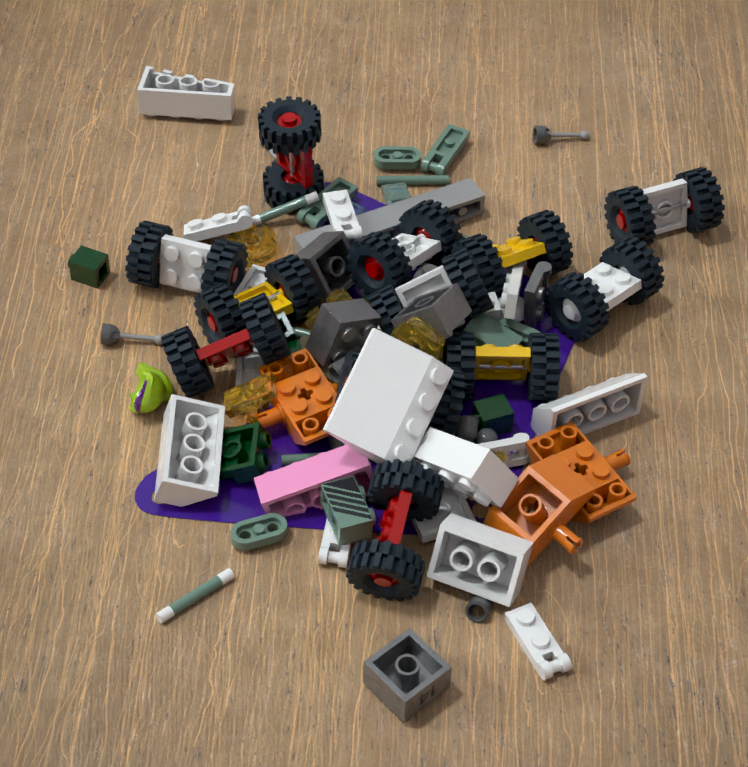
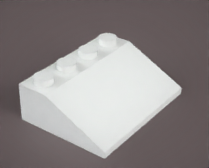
M372 328L323 431L377 464H383L385 460L393 463L394 459H400L402 463H405L406 460L412 461L454 370L433 356Z

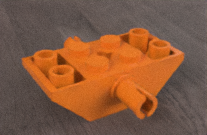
M306 348L268 365L258 367L259 375L272 408L253 415L254 423L260 422L263 428L266 429L281 422L293 442L303 446L330 436V434L323 431V428L335 406L337 385L339 384L336 382L331 383L327 380Z
M572 421L526 441V449L532 464L554 454L596 488L597 491L570 521L590 523L637 500V496L615 472V470L628 466L631 463L628 452L625 453V449H619L617 452L603 457Z
M553 454L529 465L518 477V482L502 507L499 508L492 505L483 523L489 527L534 542L527 567L553 539L571 555L577 552L572 543L580 549L583 539L579 538L565 525L597 491L595 487Z

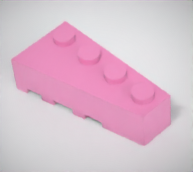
M345 444L308 459L294 462L283 468L266 472L255 477L254 481L265 513H278L286 517L305 513L308 507L323 509L320 502L321 484L354 476L358 486H363L367 496L373 469L366 456Z

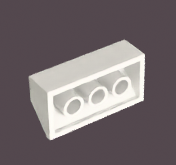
M645 373L623 374L610 378L600 384L588 386L576 393L564 395L552 402L543 403L533 408L531 428L537 436H540L572 421L585 435L640 413L647 375Z
M171 394L163 414L154 501L183 507L217 496L225 406Z

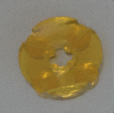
M252 223L250 228L230 233L229 238H227V240L243 243L247 246V268L276 256V234L268 226L263 225V228L255 227V223Z
M411 317L409 320L401 322L390 335L414 347L413 342H416L421 348L418 350L433 356L439 361L443 356V347L445 345L443 336L418 317Z

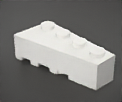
M146 66L137 89L139 114H147L148 116L161 115L173 118L191 117L194 119L205 118L225 121L232 120L235 110L233 83L208 78L199 81L194 75L186 74L184 77L174 76L173 71L164 69L163 73L155 72L154 67Z

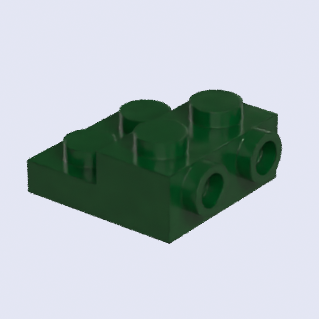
M260 422L223 430L219 480L233 477L237 484L254 481L255 477L263 475L265 470H269L270 462L266 452L267 449L272 447V438Z

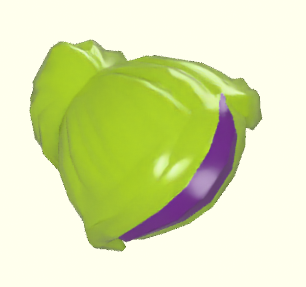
M139 363L135 372L138 375L139 384L136 392L130 393L132 402L129 409L135 414L154 411L163 401H169L174 391L168 375L146 363Z

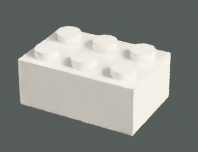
M431 427L422 438L414 455V458L424 465V469L431 468L434 470V474L441 476V480H444V490L448 491L449 488H452L458 495L464 498L472 496L474 500L486 507L492 504L501 508L519 480L490 449Z
M451 513L440 524L427 577L510 607L520 593L534 542Z

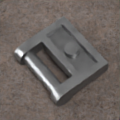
M542 261L537 263L524 290V325L535 328L538 321H542L545 309L548 308L544 305V301L547 300L544 296L547 292L548 280L551 275L552 266L549 262Z

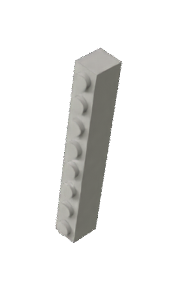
M468 178L356 215L362 228L363 237L372 232L382 231L383 235L385 233L391 234V239H393L402 232L398 229V224L401 223L399 221L400 216L404 215L405 211L421 201L432 199L434 203L437 201L441 202L442 208L447 206L450 209L448 213L456 216L454 221L457 223L484 214L485 194L472 178ZM331 224L294 236V255L323 232H331ZM354 239L348 240L350 245L357 242Z

